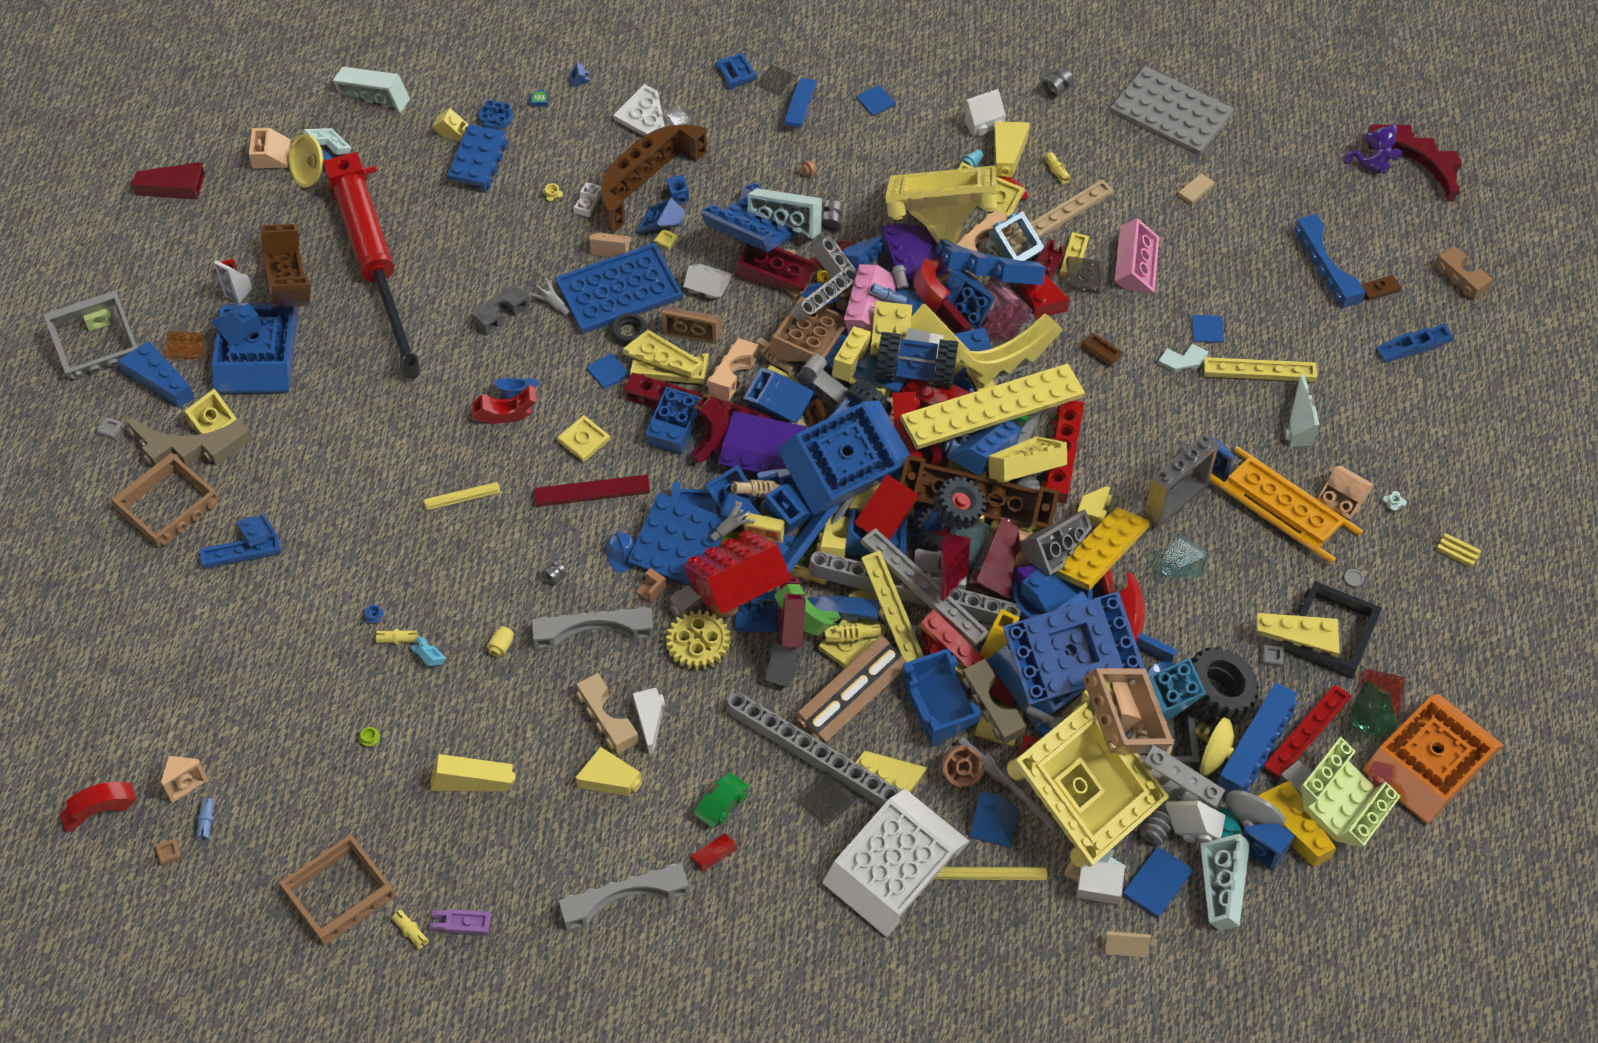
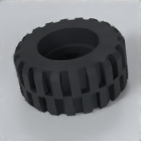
M1214 647L1201 649L1191 658L1206 695L1187 708L1190 710L1189 713L1192 716L1198 717L1200 722H1207V725L1215 727L1223 718H1227L1233 726L1257 703L1259 686L1258 681H1255L1256 675L1254 671L1250 670V665L1242 660L1241 656H1236L1233 654V651H1225L1220 647L1215 649ZM1208 678L1217 681L1225 689L1228 697L1217 692L1210 684Z

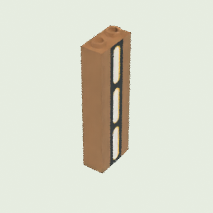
M881 635L794 716L797 725L801 729H805L814 738L826 744L903 672V663L907 661Z

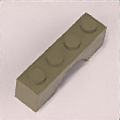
M983 659L964 669L963 684L967 689H971L973 693L972 698L975 704L980 705L983 709L982 714L986 722H991L994 727L992 730L998 740L1001 739L1003 744H1006L1025 734L1026 725L1016 709H1003L992 702L989 690L995 683V674L987 661Z

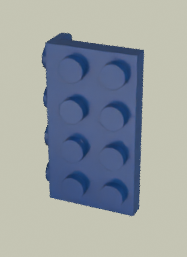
M469 124L447 174L448 180L481 186L482 192L486 193L488 187L491 188L493 174H497V164L503 159V150L507 149L508 146L505 131Z

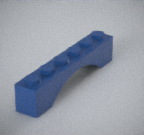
M1318 214L1298 218L1294 227V233L1301 239L1303 248L1309 252L1312 263H1315L1318 267L1319 275L1323 276L1326 280L1327 288L1334 293L1335 301L1340 303L1342 308L1362 303L1365 290L1358 279L1340 270L1331 261L1324 249L1323 230L1325 226Z

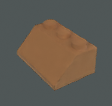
M672 307L662 310L663 334L717 344L722 329V317Z

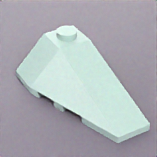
M1305 375L1300 376L1289 426L1285 430V438L1289 440L1290 447L1313 446L1319 427L1316 407L1312 406L1313 398L1312 395H1309V387Z

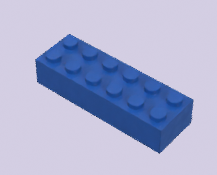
M1275 682L1220 774L1217 785L1225 790L1222 798L1225 799L1230 791L1249 792L1250 785H1253L1256 781L1260 768L1263 769L1268 759L1267 756L1273 752L1278 737L1281 738L1287 722L1291 721L1295 713L1294 710L1298 705V702L1295 700L1298 693Z

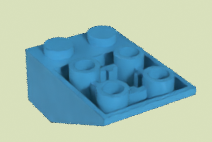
M1190 658L1149 676L1165 721L1173 718L1206 695Z

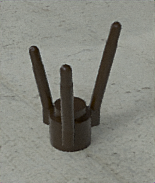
M850 293L840 294L836 301L820 308L818 312L820 313L834 306H837L839 310L847 311ZM843 318L842 324H841L842 327L845 326L844 318Z

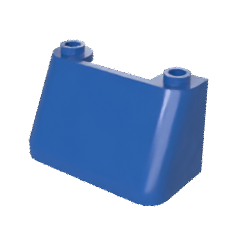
M949 649L903 663V686L932 747L945 742L979 722L982 716L979 705H975L973 702L969 703L955 673V667L958 666L955 655H951Z

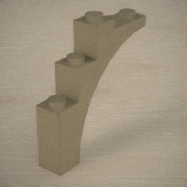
M134 417L126 421L129 429H127L128 433L133 439L136 437L139 439L138 442L145 454L143 458L149 466L151 464L155 466L170 453H173L186 466H190L203 456L208 462L212 461L217 466L253 441L251 431L239 419L218 430L188 436L169 435L154 431L142 425Z

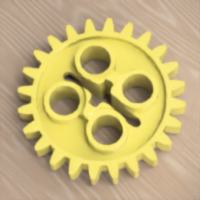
M701 610L696 615L693 611H690V616L684 613L683 619L676 617V623L671 622V629L667 630V650H669L670 656H674V662L680 660L681 667L688 664V669L694 665L696 670L699 669V666H703L704 670H706L707 664L714 667V661L721 663V657H726V651L730 650L731 638L730 630H727V624H723L722 618L716 620V614L710 617L709 611H706L704 615H702Z

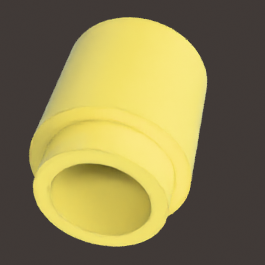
M504 626L496 629L487 645L489 653L495 657L504 656L513 641L514 633Z

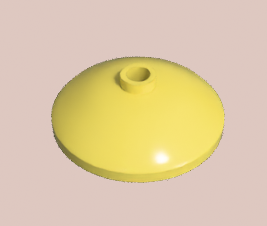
M302 134L297 136L289 152L291 175L299 186L305 188L312 187L318 182L324 167L321 146L311 135Z
M1223 718L1218 723L1204 752L1200 774L1205 777L1219 770L1235 751L1232 748L1234 741L1233 728L1230 720L1227 718Z

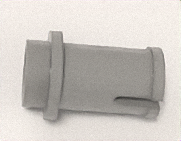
M903 265L893 267L892 274L895 275L898 290L909 287L905 275L906 268Z

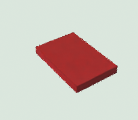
M886 474L854 524L868 533L876 528L890 541L920 495Z

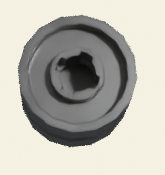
M1059 67L1042 81V89L1045 94L1055 99L1074 84L1073 76L1066 68Z
M827 200L822 203L821 231L837 233L841 230L843 205L840 202Z

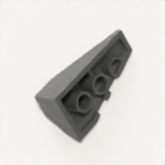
M1086 509L1021 540L1020 544L1026 560L1047 576L1063 568L1066 564L1065 560L1074 553L1076 545L1083 541L1092 528Z

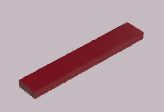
M648 474L537 487L534 488L536 507L650 494Z

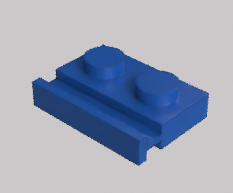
M261 513V516L257 518L255 516L246 517L236 522L239 531L250 547L268 541L269 537H277L274 528L264 513Z

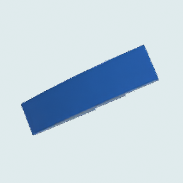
M800 78L788 109L785 125L802 127L809 112L817 80Z
M1443 323L1430 330L1426 327L1413 334L1409 331L1376 348L1386 363L1437 348L1453 341L1454 336L1446 323Z
M844 596L807 598L819 610L837 611L841 617L840 619L858 622L859 618L877 621L881 609L879 601L873 599Z

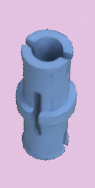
M873 283L870 287L869 293L882 298L884 302L905 304L907 301L906 296L894 292L891 288H885L876 283Z
M206 798L201 799L200 815L197 816L198 829L196 840L202 841L203 837H205L204 841H209L210 827L214 821L212 812L215 802L211 798H208L207 803Z

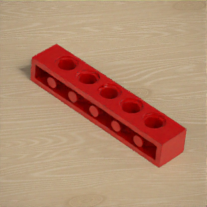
M1073 400L1063 403L1061 406L1057 405L1056 416L1059 417V420L1054 421L1053 431L1056 432V436L1052 435L1051 439L1067 443V465L1045 470L1044 477H1047L1048 480L1047 482L1043 481L1042 487L1058 490L1057 502L1067 504L1085 404V402Z

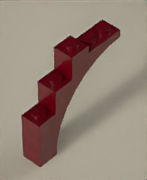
M1370 124L1368 132H1374L1378 128L1387 127L1389 125ZM1396 125V142L1391 149L1401 150L1403 156L1409 157L1431 172L1443 188L1447 202H1455L1456 196L1460 193V186L1456 182L1457 172L1462 166V159L1459 158L1458 151H1438V145L1435 144L1434 138H1415V132H1412L1411 125ZM1368 143V148L1373 149L1371 144Z

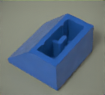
M793 483L780 485L765 496L764 508L773 518L784 520V532L786 534L813 516L800 491Z

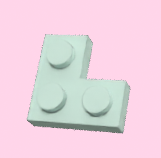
M332 128L304 129L303 134L313 136L319 145L326 144L334 154L350 153L351 147Z

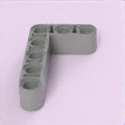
M826 237L813 247V253L831 279L792 309V315L797 321L802 322L855 282L856 269L836 242L830 237Z

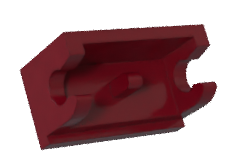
M1049 239L1036 261L1046 267L1045 275L1050 280L1065 256L1063 255L1064 246L1061 244L1059 249L1055 248V241Z

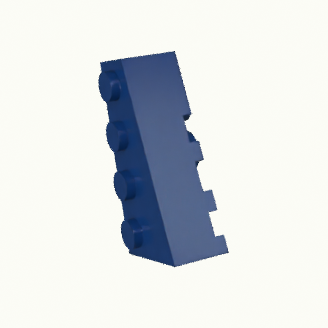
M150 341L117 360L123 374L132 377L136 382L148 387L149 390L156 392L176 407L180 408L194 399L190 385Z

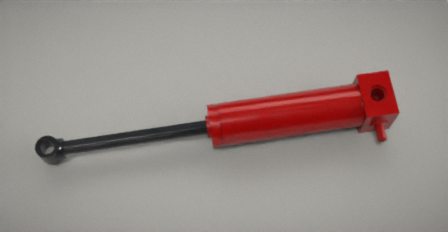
M358 152L323 160L328 183L334 201H337L361 276L368 282H376L401 355L399 360L402 374L408 379H414L421 373L418 357L411 352L387 282V278L392 275L395 266L366 182V175L377 172V167L374 165L364 168Z

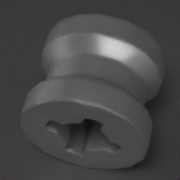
M556 560L551 563L549 568H545L542 571L545 578L553 585H556L560 578L567 576L565 568Z

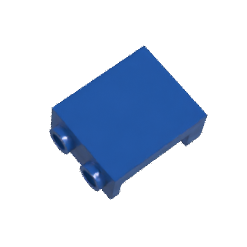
M673 482L672 498L721 516L719 513L720 509L708 490L681 489L680 482Z

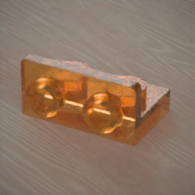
M167 331L168 343L164 354L165 359L202 361L206 347L203 333Z

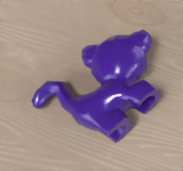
M1391 124L1365 134L1366 141L1376 150L1375 154L1365 158L1358 150L1350 151L1345 156L1344 162L1348 164L1353 157H1356L1359 163L1363 164L1367 169L1386 174L1391 168L1388 161L1390 159L1397 161L1403 153L1399 149H1391L1396 142V125Z

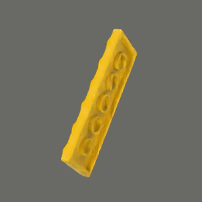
M1116 507L1074 550V553L1068 556L1065 560L1066 564L1055 572V576L1089 591L1150 527V520Z

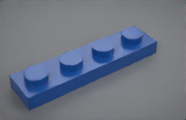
M278 533L276 538L273 536L269 537L268 541L251 547L246 540L200 548L202 567L205 569L281 554Z

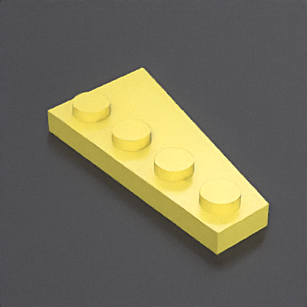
M646 330L623 348L624 355L688 377L694 376L703 368L702 361L650 330Z
M709 353L702 354L701 357H695L703 362V368L692 377L639 359L633 360L630 376L633 372L656 380L704 384Z
M1257 613V635L1278 641H1290L1293 645L1299 647L1304 645L1313 648V651L1320 653L1324 651L1331 653V656H1339L1338 619Z

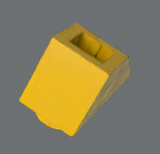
M1003 609L1000 610L980 652L986 660L1008 644L1003 626L1019 622L1020 617Z

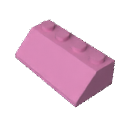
M1138 218L1120 226L1115 282L1125 290L1154 293L1159 236Z
M859 264L844 318L848 334L853 326L870 331L872 335L875 302L884 301L882 298L870 294V287L873 283H876L882 287L891 288L895 292L897 287L895 275L878 265Z

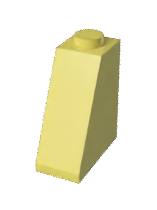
M602 747L576 776L579 788L630 796L633 791L637 792L642 784L641 773Z

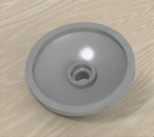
M1236 790L1230 791L1225 798L1228 809L1244 827L1274 823L1281 827L1285 825L1284 815L1274 805L1259 796Z

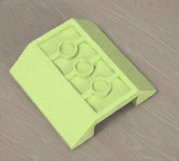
M1340 737L1301 785L1303 808L1333 840L1363 847L1398 801L1400 795L1386 781L1375 788L1349 762L1356 751Z

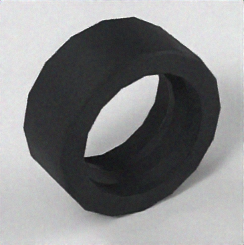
M635 313L619 315L612 324L613 339L622 347H626L647 330L644 318ZM627 324H633L640 327V332L633 336H624L619 333V329Z

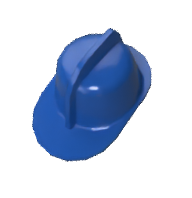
M500 378L494 382V385L499 388L501 399H509L518 395L528 385L535 388L538 387L539 381L533 378Z
M616 530V533L607 541L605 549L611 567L615 571L622 573L636 567L628 563L636 542L629 534Z

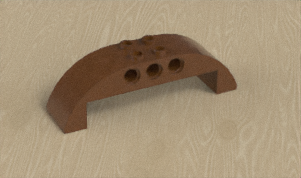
M683 124L656 129L643 136L635 144H632L628 150L620 154L609 166L603 177L601 190L604 219L610 232L614 234L625 224L623 201L681 152L697 162L708 152L707 130L704 127Z
M297 224L260 225L264 272L270 307L309 306L310 282L309 277L304 275L299 252Z
M910 455L906 456L900 483L920 495L916 500L918 503L934 507V496L944 482L950 478L953 480L954 477H959V480L964 477L967 478L966 482L969 483L971 480L974 482L973 486L976 487L978 485L980 487L979 492H984L985 495L982 499H986V504L984 505L986 509L982 515L985 516L986 521L993 522V520L1004 517L1013 521L1012 524L1018 527L1029 529H1044L1052 525L1059 496L1058 490L1041 486L1037 490L1007 482L1000 483L994 479L926 464V459Z

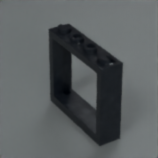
M1314 581L1312 588L1307 587L1304 598H1307L1306 602L1300 603L1297 611L1300 614L1299 616L1306 617L1314 597L1318 596L1370 618L1351 662L1340 657L1331 656L1330 653L1321 651V653L1313 651L1311 647L1293 645L1292 642L1284 640V643L1287 644L1285 652L1353 679L1382 607Z

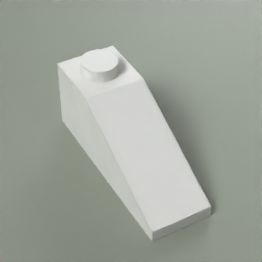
M216 260L214 265L224 296L240 303L252 290L249 277Z
M657 687L633 693L635 708L649 754L654 752L663 714L662 706H665L663 695L658 694Z

